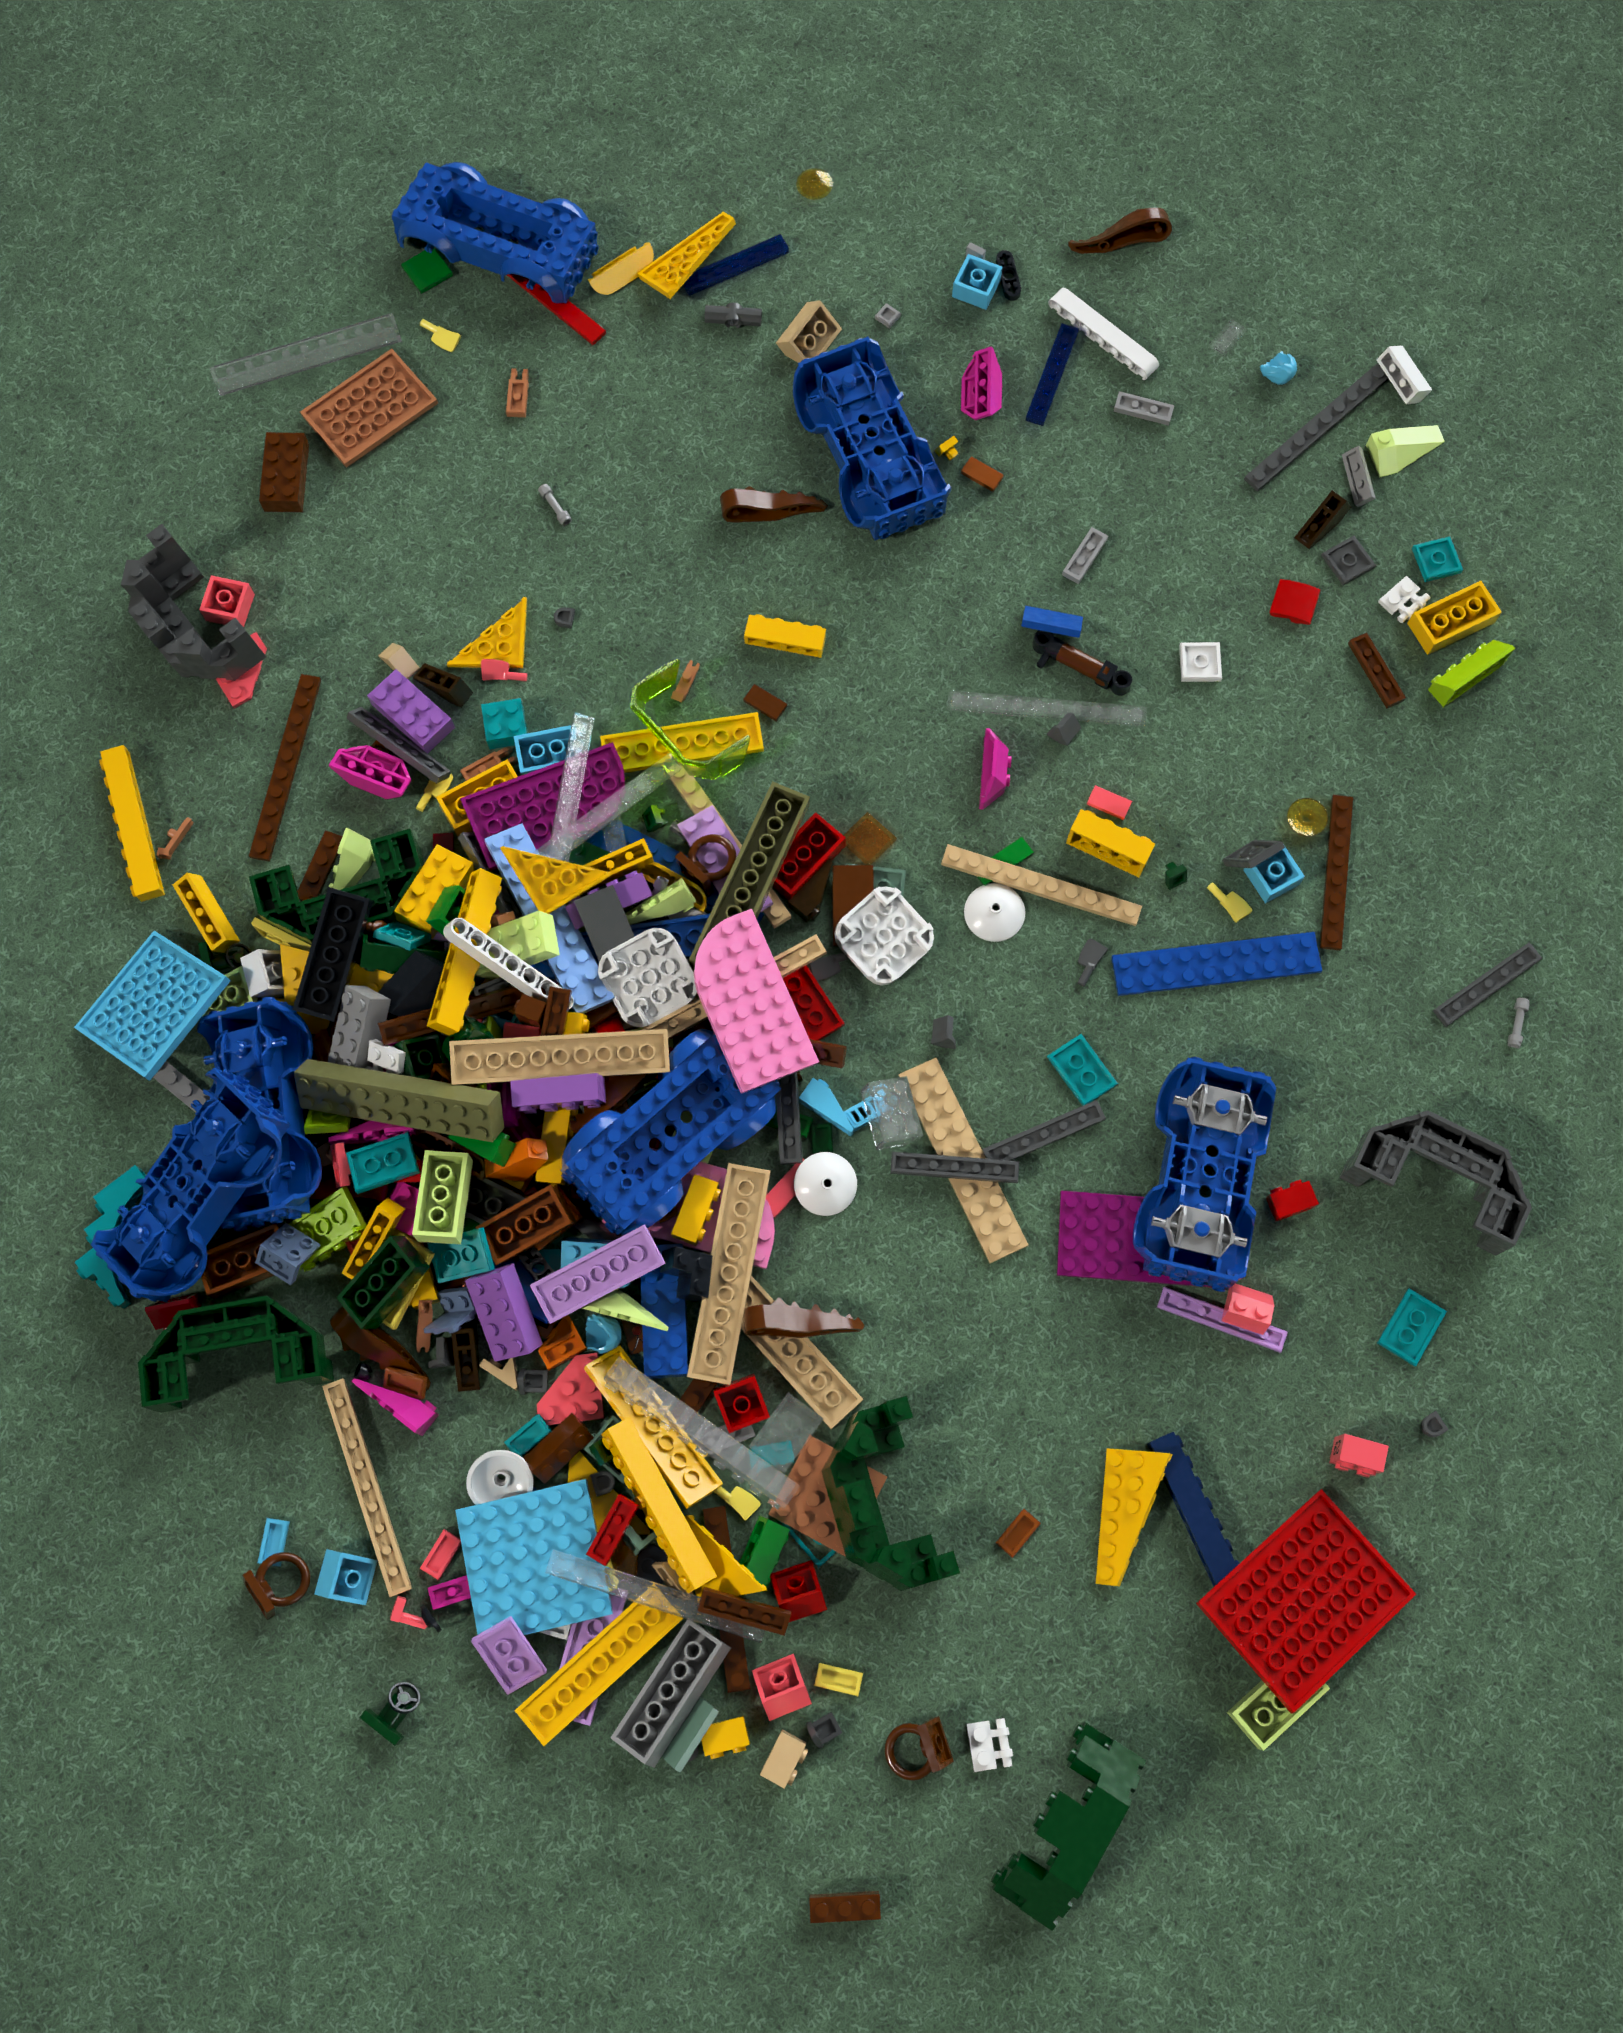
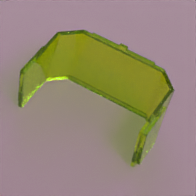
M677 658L634 685L631 693L630 709L690 776L715 780L719 776H725L744 763L751 738L749 735L707 762L690 760L680 753V750L663 733L662 728L657 726L644 712L645 703L676 684L680 660Z

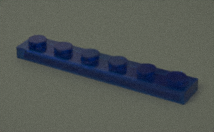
M779 234L696 270L683 286L688 295L691 296L789 253V247L782 235Z
M1061 323L1025 421L1044 426L1078 336L1079 328Z

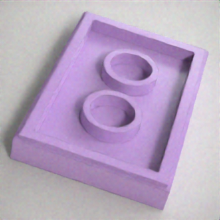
M511 1616L472 1638V1644L507 1695L547 1672L546 1667Z

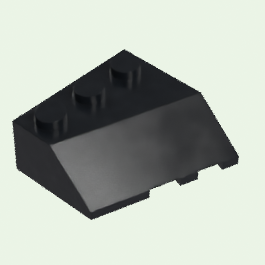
M415 950L378 991V993L391 999L388 1012L402 1017L432 1008L445 962Z

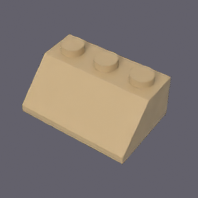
M820 300L807 302L776 344L785 356L799 363L806 358L810 359L825 352L842 328Z

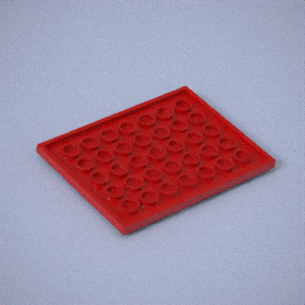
M1320 1489L1196 1604L1287 1710L1293 1714L1389 1622L1416 1593L1326 1493Z

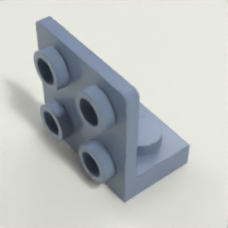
M285 1223L260 1245L255 1263L289 1285H292L296 1281L300 1266L320 1248V1243Z
M468 1288L444 1289L438 1292L437 1296L445 1313L423 1330L424 1333H434V1335L442 1332L454 1333L461 1329L462 1324L473 1320L477 1312Z

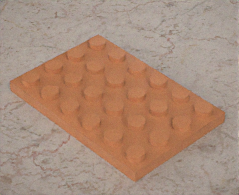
M390 349L300 411V413L347 468L436 406L438 401L396 352Z

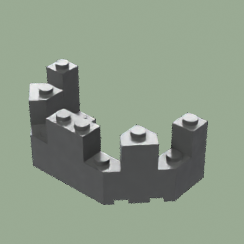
M160 524L146 536L155 548L140 558V560H126L121 586L131 596L128 612L180 676L187 678L197 676L203 679L225 678L226 680L235 681L266 658V655L236 618L219 629L226 639L213 649L208 647L173 601L203 579L204 576L163 524Z
M1429 1110L1370 1128L1362 1135L1354 1154L1347 1159L1340 1174V1179L1357 1187H1360L1371 1177L1392 1187L1411 1150L1478 1183L1479 1186L1473 1199L1482 1203L1472 1227L1481 1231L1482 1234L1476 1246L1495 1256L1516 1245L1532 1209L1530 1201L1526 1198L1523 1191V1184L1519 1174L1513 1167L1512 1157L1508 1149Z

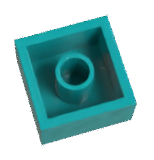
M521 698L481 704L485 736L490 750L515 746L513 736L528 734Z

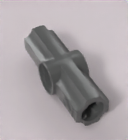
M728 303L726 306H705V323L725 324L728 328L730 326L739 328L741 325L761 326L762 309L743 308L738 303Z

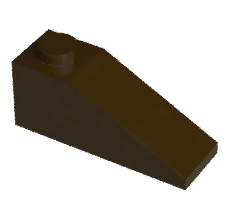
M1332 490L1294 538L1306 548L1311 549L1339 524L1352 507L1347 500Z
M426 663L422 665L413 677L414 680L449 703L461 708L473 694L462 678Z
M830 858L788 901L789 908L806 923L810 919L814 920L821 912L819 909L821 908L832 870L833 861Z
M476 1319L462 1324L461 1329L457 1332L451 1333L458 1392L480 1390L478 1334Z

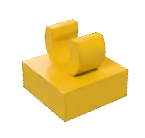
M952 436L934 450L938 456L945 454L949 460H952L958 455L957 450L954 448L958 440L955 436Z

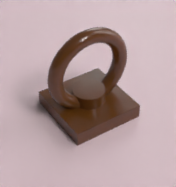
M716 834L705 835L697 839L690 847L688 857L681 851L675 856L679 870L690 881L699 885L707 897L714 892L710 881H717L729 875L737 858L733 844L727 838ZM707 843H719L728 852L726 866L715 873H709L696 860L698 850Z
M289 1552L276 1553L266 1558L260 1564L256 1576H254L251 1570L242 1575L244 1585L267 1620L275 1615L274 1606L285 1607L298 1602L305 1595L310 1584V1571L307 1564L301 1557ZM280 1561L293 1563L301 1574V1583L297 1591L284 1598L275 1597L271 1587L264 1579L269 1567Z
M939 1716L931 1718L920 1725L913 1723L901 1724L891 1731L885 1743V1757L889 1767L896 1775L906 1780H920L931 1771L932 1773L940 1771L954 1762ZM914 1733L921 1737L920 1747L923 1755L928 1759L919 1770H906L895 1759L894 1745L902 1734Z

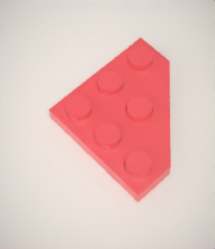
M257 632L251 634L252 639L263 653L266 654L267 648ZM263 660L235 681L216 678L233 708L242 705L252 698Z
M598 1353L576 1355L537 1403V1414H540L548 1426L559 1425L571 1413L581 1422L604 1419L602 1393L584 1370L588 1363L598 1358Z

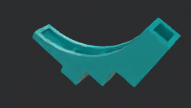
M134 1165L93 1196L97 1202L95 1207L102 1216L84 1229L88 1235L85 1238L90 1244L97 1230H110L121 1224L123 1217L117 1212L120 1206L124 1205L130 1211L143 1194V1187L135 1182L137 1179H144L146 1174L138 1166ZM94 1248L75 1261V1264L78 1266L76 1271L81 1278L91 1281L96 1280L97 1285L103 1291L106 1289L109 1293L108 1299L113 1306L125 1309L131 1304L121 1282L118 1280V1275L108 1269L107 1263L96 1255Z

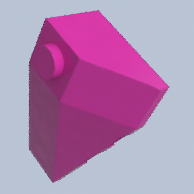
M368 1121L349 1129L348 1132H341L329 1137V1143L331 1145L343 1142L344 1145L376 1143L406 1132L411 1137L413 1134L416 1135L418 1129Z
M356 1378L351 1381L372 1399H376L379 1405L393 1413V1416L405 1426L421 1436L425 1434L439 1416L435 1412L437 1407L428 1400L423 1403L418 1399Z

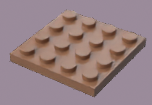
M809 1435L768 1515L846 1557L821 1472L832 1453L833 1447ZM867 1466L877 1499L887 1476Z

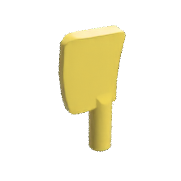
M422 319L420 322V326L434 333L431 337L433 343L449 352L455 350L461 338L459 333L436 326L425 319Z
M450 774L449 778L437 784L429 780L424 790L425 793L416 809L423 812L432 796L436 798L446 792L451 785L453 775Z
M1213 882L1207 887L1228 911L1234 922L1240 921L1252 912V908L1237 893L1232 891L1226 896Z
M738 1486L731 1493L722 1487L714 1491L744 1521L761 1505L760 1501L751 1493Z

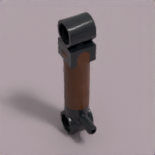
M1038 630L1035 633L1033 649L1038 654H1042L1036 664L1038 668H1043L1051 657L1095 681L1096 685L1106 690L1110 685V689L1115 695L1123 696L1128 693L1132 683V676L1128 671H1117L1118 666L1107 660L1103 663L1054 637L1051 632ZM1040 640H1044V641H1046L1047 643H1046V644H1042V643H1040L1039 641H1040ZM1121 681L1125 683V685H1119L1117 682Z

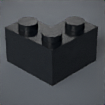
M672 1247L662 1251L665 1264L660 1267V1272L679 1277L676 1298L692 1302L707 1299L709 1297L713 1256L679 1247Z

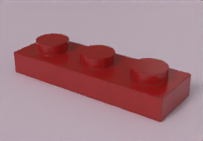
M619 1494L586 1555L604 1566L608 1565L640 1505Z

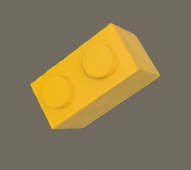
M744 1716L711 1724L701 1740L704 1755H710L711 1759L724 1756V1751L732 1750L733 1753L745 1751L746 1746L750 1745Z

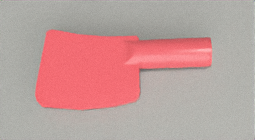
M497 659L481 660L483 681H527V673L509 672L508 662Z

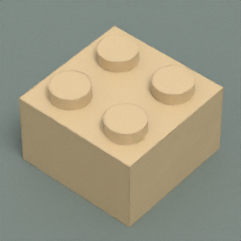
M782 1729L760 1775L784 1789L787 1784L791 1786L797 1775V1770H795L797 1763L802 1764L808 1753V1749L805 1748L806 1742Z

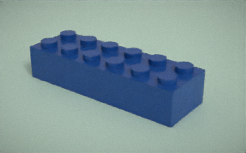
M683 1244L656 1245L661 1255L662 1251L672 1247L684 1248ZM660 1267L640 1277L641 1304L669 1328L668 1331L642 1325L644 1377L646 1379L686 1377L689 1369L686 1300L676 1298L679 1277L661 1273Z

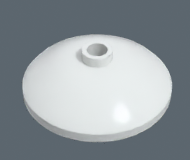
M990 883L986 886L978 887L969 895L965 903L964 917L969 929L976 936L986 941L999 942L1013 937L1021 929L1025 920V906L1019 894L1012 888L1003 884ZM998 906L999 910L995 911L992 907Z
M820 1152L809 1156L799 1165L794 1176V1191L798 1201L806 1210L816 1215L830 1216L840 1213L851 1204L856 1194L857 1178L854 1169L846 1159L835 1153ZM825 1179L831 1181L830 1187L824 1185Z
M494 1450L481 1455L474 1461L469 1469L466 1485L471 1500L475 1505L532 1492L534 1479L528 1463L521 1456L511 1451ZM503 1474L506 1478L501 1480L498 1478V1475Z

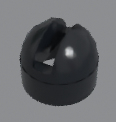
M360 1362L355 1370L354 1378L361 1381L369 1380L371 1376L368 1372L372 1373L373 1371L371 1366Z

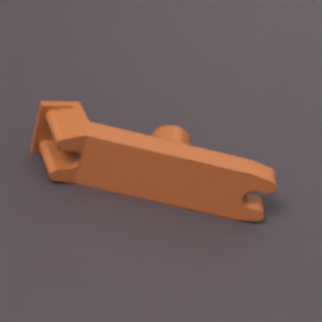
M690 660L676 690L672 693L671 699L679 702L684 701L699 670V663L696 666H692L693 661Z
M187 817L178 830L171 828L168 831L167 836L172 839L165 848H158L157 857L159 859H171L173 852L193 825L192 819Z
M419 1300L416 1350L418 1353H420L422 1347H425L426 1353L430 1348L431 1333H424L423 1329L432 1323V1300Z

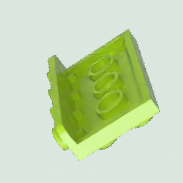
M347 1186L340 1188L312 1207L310 1213L303 1214L302 1218L295 1219L289 1223L292 1227L320 1243V1248L300 1266L299 1270H304V1272L312 1270L316 1267V1262L327 1260L332 1256L331 1252L340 1251L347 1246L346 1243L348 1241L352 1242L361 1237V1233L365 1230L367 1224Z

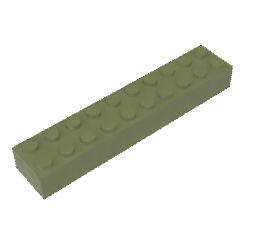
M772 781L689 958V964L692 969H695L696 955L702 941L718 923L750 909L753 910L756 919L758 918L809 808V796Z
M311 1059L304 1061L294 1071L300 1108L488 1142H494L504 1129L499 1091L452 1085V1083Z

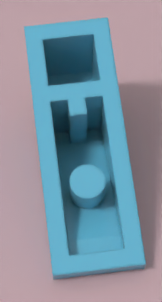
M812 1078L800 1095L799 1103L849 1136H852L854 1129L831 1089L828 1088L829 1085L821 1079L817 1081Z

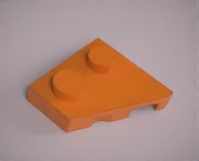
M568 1314L562 1317L560 1323L551 1331L549 1338L542 1344L538 1352L550 1371L587 1350Z

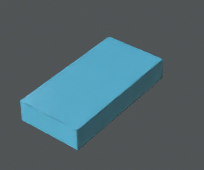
M266 1519L257 1563L261 1564L269 1556L284 1552L290 1521ZM282 1561L277 1562V1563L273 1564L272 1566H279V1567H281V1562H282Z

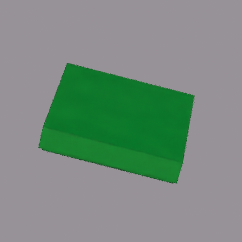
M433 249L432 253L423 251L401 264L402 269L421 294L453 276L452 271L435 249Z

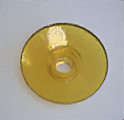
M811 168L803 171L798 176L796 186L802 196L816 200L824 198L831 192L833 181L826 171Z
M1301 798L1289 807L1287 821L1291 829L1297 834L1308 837L1315 836L1326 827L1328 814L1325 807L1317 800ZM1303 817H1308V818H1309V822L1303 821L1302 818H1303Z

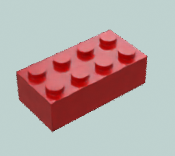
M815 812L798 830L772 887L789 901L829 858L833 860L846 847V837Z

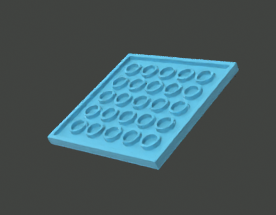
M153 931L74 1028L150 1081L231 980L164 936Z
M587 1479L455 1510L477 1634L484 1632L510 1616L522 1633L528 1635L613 1614L604 1565L586 1555L597 1535Z

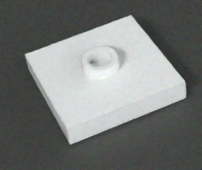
M1220 642L1180 643L1181 682H1214L1222 680Z

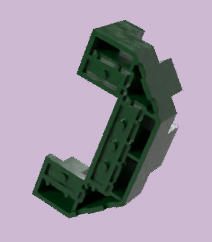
M411 829L370 840L380 878L341 889V891L373 900L367 923L383 920L388 925L397 921L394 910L425 863L421 849ZM290 865L249 876L257 911L263 921L311 945L326 894L300 902Z
M268 1296L178 1311L172 1318L173 1321L154 1341L152 1348L138 1362L142 1407L160 1413L183 1409L182 1401L189 1400L186 1364L200 1362L199 1353L271 1341L276 1384L303 1381L309 1385L316 1386L334 1382L332 1360L326 1358L324 1336L299 1316Z
M907 1396L886 1401L879 1406L858 1411L850 1416L828 1461L821 1471L846 1559L854 1564H858L869 1573L881 1580H885L900 1591L960 1574L954 1551L937 1555L931 1534L892 1545L889 1544L865 1459L905 1447L899 1425L913 1418Z
M1086 1722L1083 1725L1078 1724L1072 1734L1075 1738L1073 1743L1078 1746L1076 1749L1072 1747L1068 1753L1066 1760L1069 1762L1066 1766L1093 1783L1092 1787L1088 1786L1085 1789L1081 1798L1084 1800L1082 1804L1059 1789L1055 1793L1051 1791L1045 1802L1047 1805L1046 1810L1043 1814L1039 1813L1033 1823V1826L1036 1827L1034 1832L1057 1847L1056 1852L1052 1850L1046 1860L1047 1868L1019 1850L1017 1855L1013 1853L1007 1863L1009 1869L1004 1866L1001 1871L997 1869L991 1879L993 1883L992 1889L1018 1906L1021 1911L1051 1931L1058 1924V1921L1055 1919L1058 1916L1063 1918L1072 1907L1073 1903L1070 1900L1073 1897L1078 1900L1086 1888L1131 1805L1132 1799L1128 1797L1130 1791L1132 1793L1135 1792L1140 1776L1136 1773L1138 1768L1140 1770L1144 1768L1146 1760Z

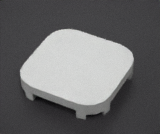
M879 886L874 889L858 905L842 917L834 933L835 941L844 954L868 980L881 986L889 985L901 977L930 950L934 940L933 927L930 922L926 923L901 895L900 890L896 887L891 888L887 886Z
M652 928L640 933L606 952L599 962V978L606 989L613 993L615 998L612 1000L621 1018L634 1027H645L687 1005L694 999L697 993L694 971L675 937L663 928Z

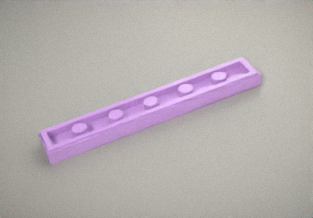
M1163 1287L1157 1305L1159 1309L1279 1353L1282 1352L1288 1333L1270 1325L1266 1332L1261 1335L1222 1322L1224 1308L1167 1287Z

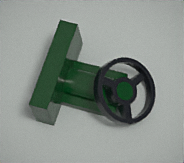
M206 941L198 943L201 961L222 974L229 973L242 966L240 958L244 956V949L248 954L252 952L246 945L235 943L230 945L225 953L213 955ZM232 947H241L239 952L237 950L228 952Z
M399 1682L390 1689L388 1703L379 1715L370 1709H366L359 1718L394 1746L399 1745L404 1736L396 1729L406 1715L417 1708L420 1702L419 1690L411 1683ZM401 1686L412 1688L417 1698H412L408 1692L403 1691ZM397 1688L398 1694L394 1693L391 1697L392 1691Z

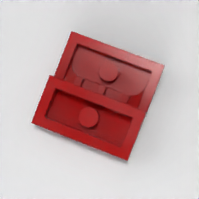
M1280 579L1270 609V616L1289 618L1293 623L1310 625L1320 595V589L1304 583Z

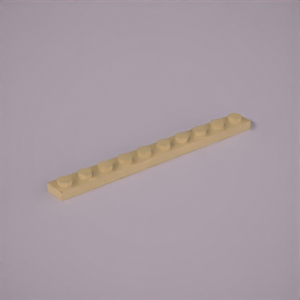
M684 762L666 771V774L694 815L713 805ZM715 808L739 849H741V843ZM771 888L768 895L773 905L762 912L775 929L791 919V914Z
M947 844L941 865L983 877L999 884L1133 926L1137 925L1142 908L1141 905L949 844Z
M816 934L773 958L782 978L826 955L827 951ZM698 998L641 1030L667 1029L668 1040L707 1020L708 1017Z
M342 1378L322 1387L389 1597H394L411 1590L412 1586L346 1381Z

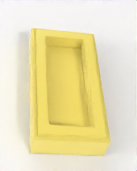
M819 1663L814 1686L859 1696L863 1673Z

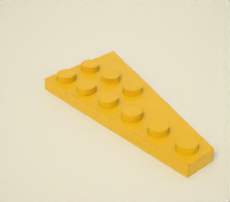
M725 212L720 213L637 273L639 279L671 299L736 225L734 218Z
M280 944L284 998L288 1005L294 1006L309 951ZM355 963L349 985L367 986L378 992L394 974L379 969L377 971H367L360 967V964Z
M1107 1448L1096 1584L1120 1587L1130 1562L1129 1558L1133 1548L1137 1545L1139 1540L1137 1538L1141 1528L1145 1525L1156 1497L1155 1493L1160 1481L1163 1480L1165 1468L1173 1454Z

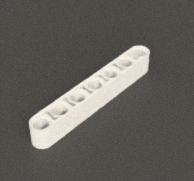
M1061 288L1048 301L1051 309L1057 310L1056 313L1065 320L1071 321V324L1078 330L1084 331L1085 335L1092 341H1097L1101 348L1108 353L1111 352L1114 358L1122 364L1125 363L1129 366L1128 368L1136 375L1142 376L1143 380H1146L1159 367L1156 357L1068 289Z
M455 918L444 927L443 934L448 941L525 995L547 1003L550 986L561 988L465 919ZM453 926L458 928L459 934L454 931ZM471 938L476 941L477 946L472 944ZM489 951L494 954V958L489 955ZM506 963L511 966L512 971L507 968ZM524 975L529 979V983L524 980ZM541 987L545 989L546 995L542 993ZM571 995V1000H570L569 1009L573 1006V1003H574V1000H573L572 995Z

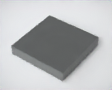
M1355 536L1348 538L1321 554L1342 585L1349 583L1376 567V564Z

